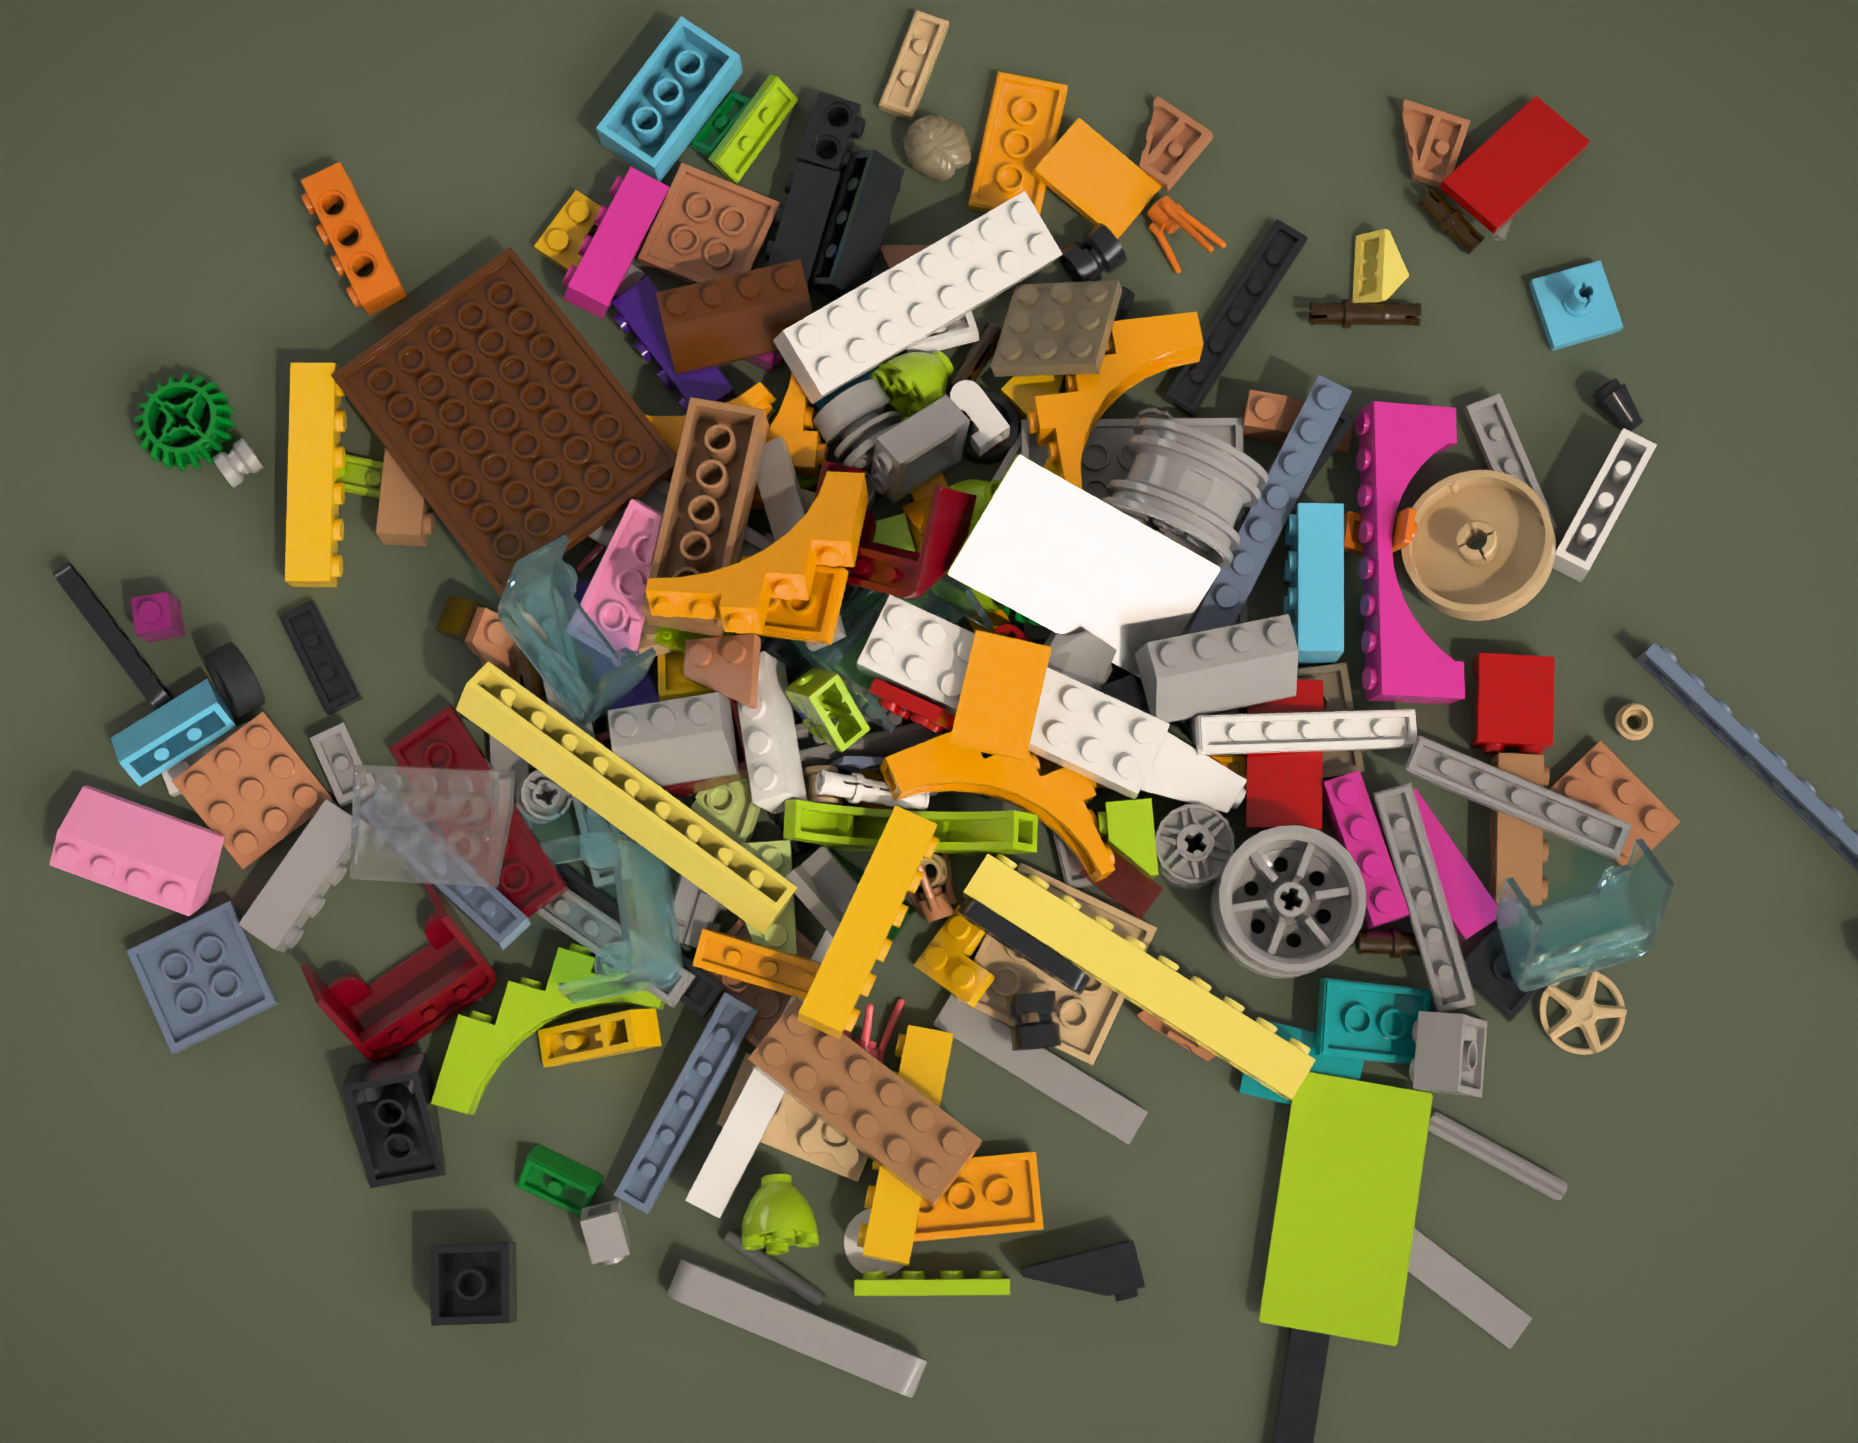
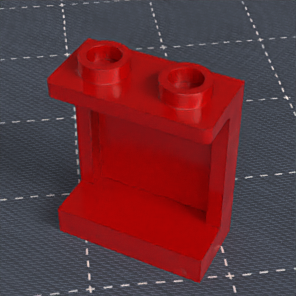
M1479 653L1472 660V674H1476L1475 737L1471 739V747L1481 748V753L1490 755L1504 753V749L1519 750V754L1542 755V751H1546L1553 746L1555 657Z

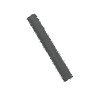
M732 1229L728 1232L723 1240L725 1244L818 1308L826 1296L824 1293L761 1249L743 1250L742 1236Z

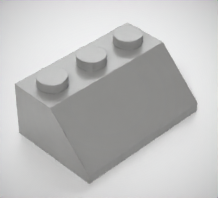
M719 692L607 710L613 753L660 787L739 774L731 701Z

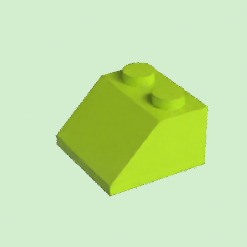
M1152 798L1105 802L1101 812H1097L1096 815L1099 824L1097 831L1100 837H1104V843L1110 846L1113 854L1144 880H1153L1159 874Z

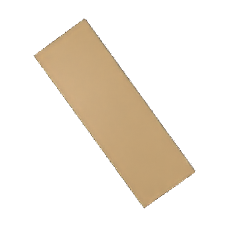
M918 10L915 11L880 100L879 110L913 121L949 29V21Z

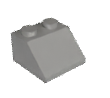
M1419 1011L1418 1020L1414 1022L1412 1029L1413 1041L1416 1043L1415 1058L1411 1060L1409 1068L1413 1088L1428 1092L1482 1098L1488 1022L1465 1014Z

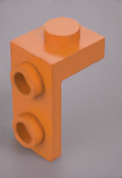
M1408 507L1396 513L1392 534V553L1413 541L1417 532V523L1414 522L1416 509ZM1348 511L1344 514V551L1362 556L1363 544L1358 538V529L1362 522V515Z

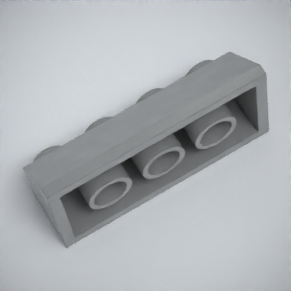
M1289 614L1147 642L1135 653L1150 714L1167 723L1296 696L1299 649Z

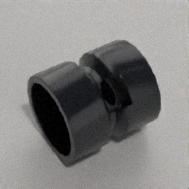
M1102 223L1097 224L1084 233L1082 237L1083 242L1073 241L1061 250L1063 255L1059 257L1063 269L1073 282L1100 281L1102 279V272L1111 273L1127 260L1125 252L1115 235Z
M1055 991L1024 993L1006 997L1009 1019L1015 1021V1026L1010 1029L1012 1051L1061 1046L1060 1027L1058 1023L1053 1021V1016L1058 1013ZM1038 1012L1040 1021L1028 1023V1013Z

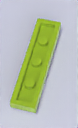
M962 1270L940 1271V1278H925V1271H901V1278H886V1271H863V1278H856L854 1280V1296L1010 1295V1278H1002V1270H979V1278H963Z

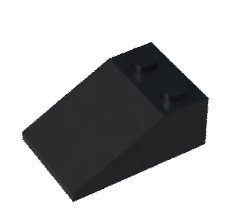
M426 1053L352 1065L342 1086L370 1188L445 1175L446 1166L437 1105L431 1104L435 1088Z

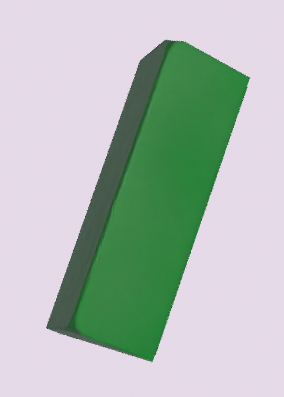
M731 91L693 138L689 146L708 160L752 99Z
M537 1144L526 1157L516 1187L581 1217L582 1208L592 1205L604 1176Z

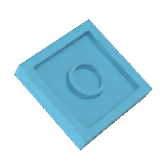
M1601 260L1535 278L1528 284L1551 351L1614 334L1623 329V324Z

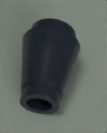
M1617 378L1610 380L1592 394L1596 401L1594 406L1619 429L1625 428L1632 431L1643 422L1625 383L1620 384Z

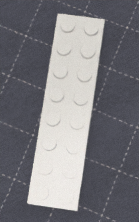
M1024 191L784 329L773 341L811 404H814L1049 266L1063 254Z
M889 595L857 661V669L869 677L877 678L956 716L975 634ZM1047 667L1028 750L1135 800L1170 724Z

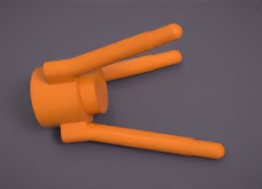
M1169 195L1159 199L1147 213V216L1153 221L1148 229L1156 236L1174 272L1177 274L1181 272V268L1163 233L1164 231L1172 234L1181 227L1209 253L1213 252L1214 247L1201 234L1220 248H1225L1227 245L1214 232L1187 213L1179 203L1176 204Z

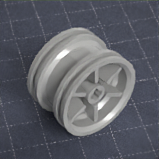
M1158 418L1139 419L1134 428L1135 435L1130 437L1126 446L1128 453L1135 460L1125 480L1116 479L1110 481L1106 490L1108 497L1102 498V501L1202 556L1220 568L1229 567L1234 558L1231 551L1237 550L1242 540L1233 528L1242 507H1254L1258 504L1262 496L1260 490L1265 488L1269 480L1267 472L1260 464L1237 448L1202 431Z
M1300 825L1277 826L1261 831L1246 840L1232 854L1222 873L1214 881L1210 896V919L1215 935L1225 952L1247 970L1273 979L1296 978L1310 974L1340 957L1354 942L1362 927L1366 910L1365 884L1360 869L1351 854L1334 838L1319 830ZM1284 858L1287 861L1288 867L1285 872H1277L1274 869L1273 863L1275 859ZM1317 871L1324 876V881L1320 886H1313L1309 882L1311 873ZM1247 882H1254L1258 886V892L1255 896H1249L1245 893L1244 886ZM1291 892L1294 894L1293 901L1298 903V906H1293L1286 910L1284 908L1285 901L1280 899V895L1284 897ZM1322 909L1328 911L1331 916L1330 921L1326 924L1319 923L1316 920L1317 911ZM1258 919L1262 921L1265 926L1262 933L1257 934L1252 931L1251 922ZM1291 933L1297 934L1301 939L1300 945L1296 948L1290 947L1286 942L1287 936Z

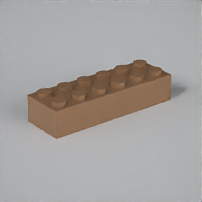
M690 397L649 578H679L708 573L739 563L769 428L764 409ZM645 593L641 612L648 625L716 637L723 636L722 619L651 615Z
M796 997L748 1057L750 1065L934 1208L979 1149L982 1140L842 1033L839 1040L797 1021L803 1002Z

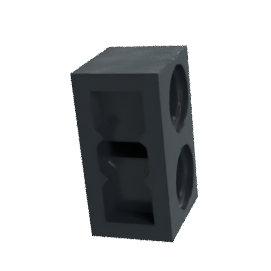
M819 92L797 154V163L803 162L841 172L842 176L843 171L845 172L850 154L854 152L851 151L854 139L860 140L864 132L866 119L862 118L861 104ZM835 118H844L848 121L841 127H835L830 124ZM824 150H832L836 153L833 158L827 160L818 156Z

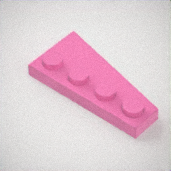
M638 499L630 500L567 630V633L625 668L634 667L645 620L641 612L646 593L645 589L663 518L662 513Z

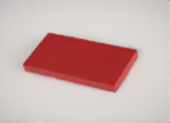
M1535 96L1444 179L1440 189L1490 232L1495 234L1588 147L1590 140L1539 97Z
M1297 679L1296 696L1248 706L1246 714L1323 712L1324 680ZM1323 751L1246 754L1247 781L1245 783V790L1247 792L1245 795V828L1270 829L1277 826L1300 825L1321 831Z

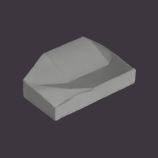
M1088 630L1072 635L1057 634L1052 631L1044 643L1045 646L1052 647L1047 667L1095 690L1101 691L1113 670L1111 664L1117 649Z

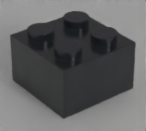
M516 1242L431 1246V1326L496 1324L517 1321Z

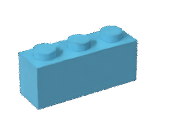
M207 678L111 737V741L118 762L140 787L237 726L229 707Z

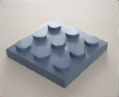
M232 901L226 902L126 951L172 1054H177L279 1004L248 932L238 925L241 917L235 903Z

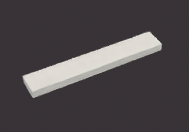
M1415 709L1201 715L1194 718L1197 755L1413 748L1417 738Z

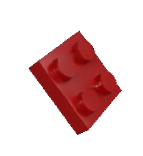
M877 678L874 679L868 692L879 698L877 705L906 720L912 714L910 720L941 735L943 729L952 731L955 720L953 714Z

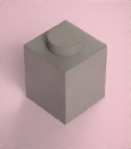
M620 1199L582 1208L580 1224L592 1264L602 1262L604 1265H611L622 1261L626 1255H630L631 1239Z

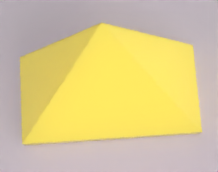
M1382 229L1356 236L1352 303L1386 301L1409 277V274L1391 232L1387 229Z

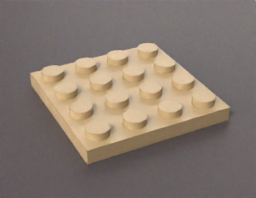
M1020 862L1017 869L1018 873L1028 878L1030 873L1049 884L1048 892L1058 898L1062 894L1071 897L1082 905L1079 910L1091 919L1095 914L1106 919L1114 925L1112 932L1125 939L1127 935H1130L1145 944L1147 947L1144 952L1146 953L1157 927ZM986 934L974 962L989 971L995 979L974 1006V1009L1010 1027H1014L1015 1021L1009 1019L1007 996L1055 991L1058 1013L1053 1016V1021L1058 1023L1060 1027L1061 1046L1054 1048L1093 1066L1123 1003L1124 997L1090 977L1091 980L1082 994L1079 995ZM955 998V1000L964 1003L959 998ZM1038 1012L1028 1013V1023L1040 1021Z

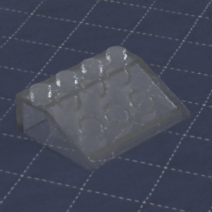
M390 764L354 765L350 879L498 887L514 809L515 770Z

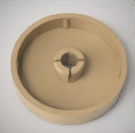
M1492 470L1465 471L1451 475L1434 484L1423 493L1412 507L1416 509L1414 522L1417 523V532L1413 541L1401 548L1403 562L1419 595L1441 613L1468 621L1500 618L1525 606L1540 592L1549 578L1556 555L1554 528L1548 510L1541 498L1521 480ZM1474 541H1487L1485 546L1482 547L1483 556H1481L1479 549H1470V545Z

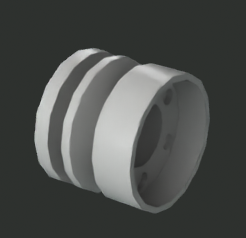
M870 379L848 388L832 399L817 413L813 424L827 445L840 443L834 455L838 461H844L842 465L866 472L872 468L876 438L900 424L901 415L898 411L884 413L890 404V399L877 380Z
M1186 804L1172 810L1160 822L1155 831L1158 874L1168 884L1182 890L1200 889L1212 884L1222 873L1227 861L1235 851L1234 834L1228 821L1217 810L1202 804ZM1194 837H1197L1201 840L1199 847L1203 851L1196 850L1192 854L1187 851L1189 844L1185 839L1191 841Z

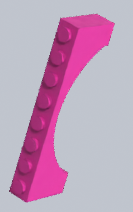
M1374 401L1359 411L1355 423L1360 443V450L1356 458L1361 482L1357 501L1361 507L1362 522L1358 529V538L1363 545L1362 559L1359 565V574L1361 579H1363V596L1360 601V611L1364 616L1361 648L1365 653L1362 685L1366 690V701L1449 705L1465 699L1464 662L1453 660L1441 650L1424 632L1411 613L1402 595L1394 569L1392 534L1398 505L1412 477L1434 453H1441L1457 444L1456 408Z

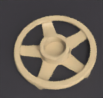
M1574 969L1558 975L1547 985L1540 1000L1539 1014L1543 1029L1553 1043L1567 1052L1588 1055L1601 1052L1616 1041L1623 1029L1627 1009L1625 1008L1620 991L1610 979L1595 970ZM1586 976L1580 995L1577 997L1572 996L1556 985L1570 977ZM1597 980L1610 990L1617 1006L1597 1004L1594 1001ZM1549 996L1565 1008V1016L1552 1028H1550L1546 1017V1005ZM1617 1017V1023L1612 1034L1600 1044L1595 1022L1598 1019ZM1575 1027H1580L1589 1048L1570 1046L1558 1037Z

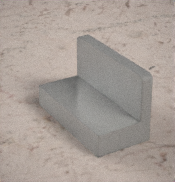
M822 846L784 878L798 887L795 891L797 897L830 935L834 937L857 889L858 882L826 846Z

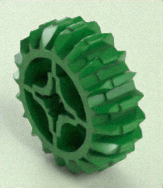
M184 372L179 382L175 375L169 374L167 385H164L160 380H155V386L158 390L154 393L144 390V395L149 400L147 403H136L137 408L143 414L133 417L134 422L141 426L134 431L135 436L139 440H143L140 444L141 449L146 453L150 452V458L154 462L162 461V465L167 469H172L176 464L177 469L186 472L190 463L195 470H200L202 459H205L209 464H214L211 454L214 451L218 453L225 452V449L220 444L222 441H232V436L226 430L235 428V422L228 418L234 414L233 407L226 404L229 401L228 396L224 392H219V386L216 383L209 382L207 384V380L201 375H198L193 380L189 373ZM183 398H188V399H187L184 403H182V404H179V405H173V404H172V403H174V402L177 401V400H180V399H183ZM209 407L211 418L208 429L205 431L202 424L207 415L205 411ZM164 413L166 415L167 420L164 428L162 429L163 434L160 437L159 423ZM174 415H178L181 419L187 418L195 429L193 430L187 425L183 427ZM187 440H197V442L189 446L176 447L177 445L181 446Z

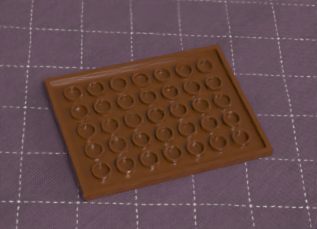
M511 247L507 248L331 375L501 599L505 598L626 509L631 499L641 498L673 474L677 454Z

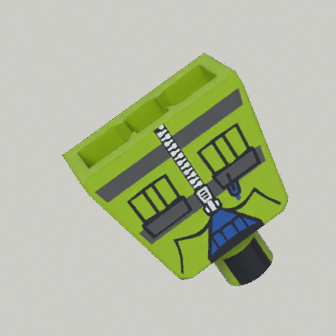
M812 668L785 690L786 695L806 728L841 753L870 730L840 676L835 672ZM831 719H839V723Z

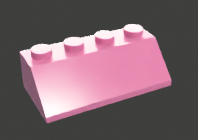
M85 785L82 787L57 831L49 865L190 916L208 903L225 835Z

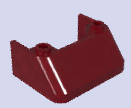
M823 460L814 501L820 493L827 471L865 473V471ZM935 485L920 553L873 542L876 520L874 515L866 509L854 567H842L849 572L846 583L902 598H919L947 573L948 568L968 537L977 496Z
M430 880L423 884L436 909V912L427 918L423 927L424 934L430 944L377 980L367 985L360 976L346 974L326 984L308 963L301 966L316 1004L363 1056L371 1062L392 1059L488 994L496 984V974L458 914Z

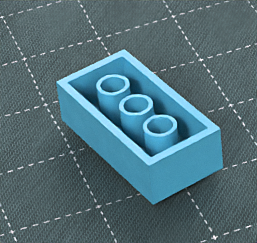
M681 16L596 127L601 145L642 173L661 182L742 75L743 69L740 55Z
M1298 503L1294 513L1289 514L1288 521L1283 527V545H1289L1288 557L1284 559L1283 581L1289 582L1288 593L1283 598V615L1289 614L1299 649L1298 665L1335 664L1344 652V504Z

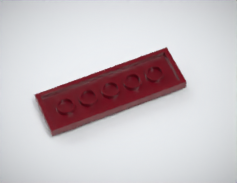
M449 705L389 748L450 847L525 916L529 918L570 889L455 708Z

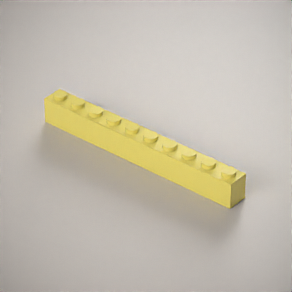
M489 661L466 683L456 708L458 712L761 934L765 935L784 911L797 890V886Z
M999 853L995 858L989 854L986 855L963 892L965 898L969 896L977 900L1090 977L1285 1100L1293 1099L1316 1059L1308 1055L1311 1050L1309 1047L1294 1038H1290L1287 1042L1277 1036L1275 1033L1278 1029L1263 1018L1258 1017L1254 1021L1242 1014L1245 1008L1233 999L1225 996L1223 1000L1215 997L1209 993L1212 987L1195 976L1188 980L1177 973L1179 966L1168 958L1160 955L1156 960L1144 952L1147 946L1130 935H1127L1125 939L1112 932L1114 925L1096 914L1091 919L1079 911L1082 905L1071 897L1062 894L1058 898L1048 892L1049 884L1031 873L1028 878L1015 871L1017 864Z

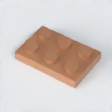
M1601 740L1548 789L1632 824L1619 859L1616 861L1609 859L1623 874L1628 873L1680 823L1674 814Z

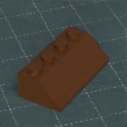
M800 259L656 293L676 376L779 352L773 340L784 329L813 313Z

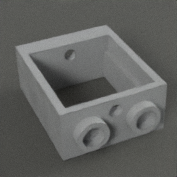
M947 395L876 438L870 480L874 489L879 494H884L892 504L961 461L970 420Z

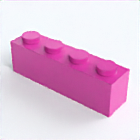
M631 166L625 178L617 176L609 192V195L614 197L609 207L602 205L593 223L598 226L594 237L587 234L578 251V254L583 256L578 267L571 264L563 279L562 284L567 286L564 300L603 320L670 188L669 186Z
M1360 770L1323 782L1322 802L1335 840L1351 854L1360 869L1365 884L1366 910L1363 921L1366 930L1403 919L1410 915Z
M1415 788L1414 793L1458 941L1461 942L1502 916L1503 913ZM1378 813L1375 816L1380 827L1384 842L1387 845L1388 842L1386 839L1380 815Z

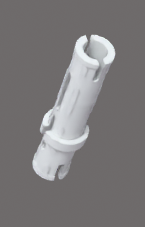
M822 769L817 775L815 784L817 794L843 797L849 803L854 804L864 801L889 807H895L896 805L913 811H926L930 798L929 793H922L894 801L886 782L866 779L864 775L855 772L851 775H845Z

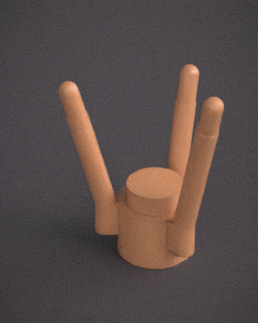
M942 852V857L946 860L949 867V876L945 883V893H943L941 886L934 889L931 888L922 862L918 870L924 872L920 882L924 892L920 893L919 896L917 891L915 894L908 891L915 907L918 908V916L923 914L926 923L954 914L951 904L958 902L953 889L951 860L948 853Z

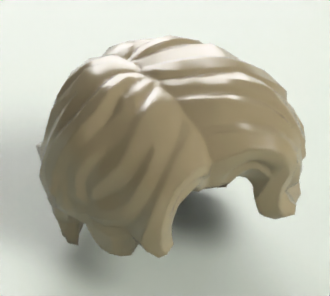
M940 114L937 116H923V118L913 122V125L909 127L905 139H903L908 162L915 170L938 182L948 180L954 175L955 169L963 167L971 161L970 146L965 130L960 124Z

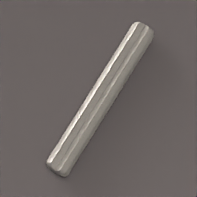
M1431 1113L1428 1127L1429 1132L1554 1200H1561L1565 1195L1568 1187L1566 1181L1441 1113Z

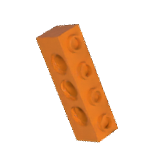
M341 162L302 179L301 182L306 193L302 194L301 198L310 215L317 213L321 224L317 225L316 229L325 246L332 244L336 255L331 256V260L340 277L347 275L351 286L347 287L346 290L354 306L357 308L362 305L368 316L408 298ZM344 205L340 213L329 215V211L333 206ZM349 236H359L355 244L351 246L344 245L345 240ZM374 266L373 272L370 275L359 277V272L362 268Z

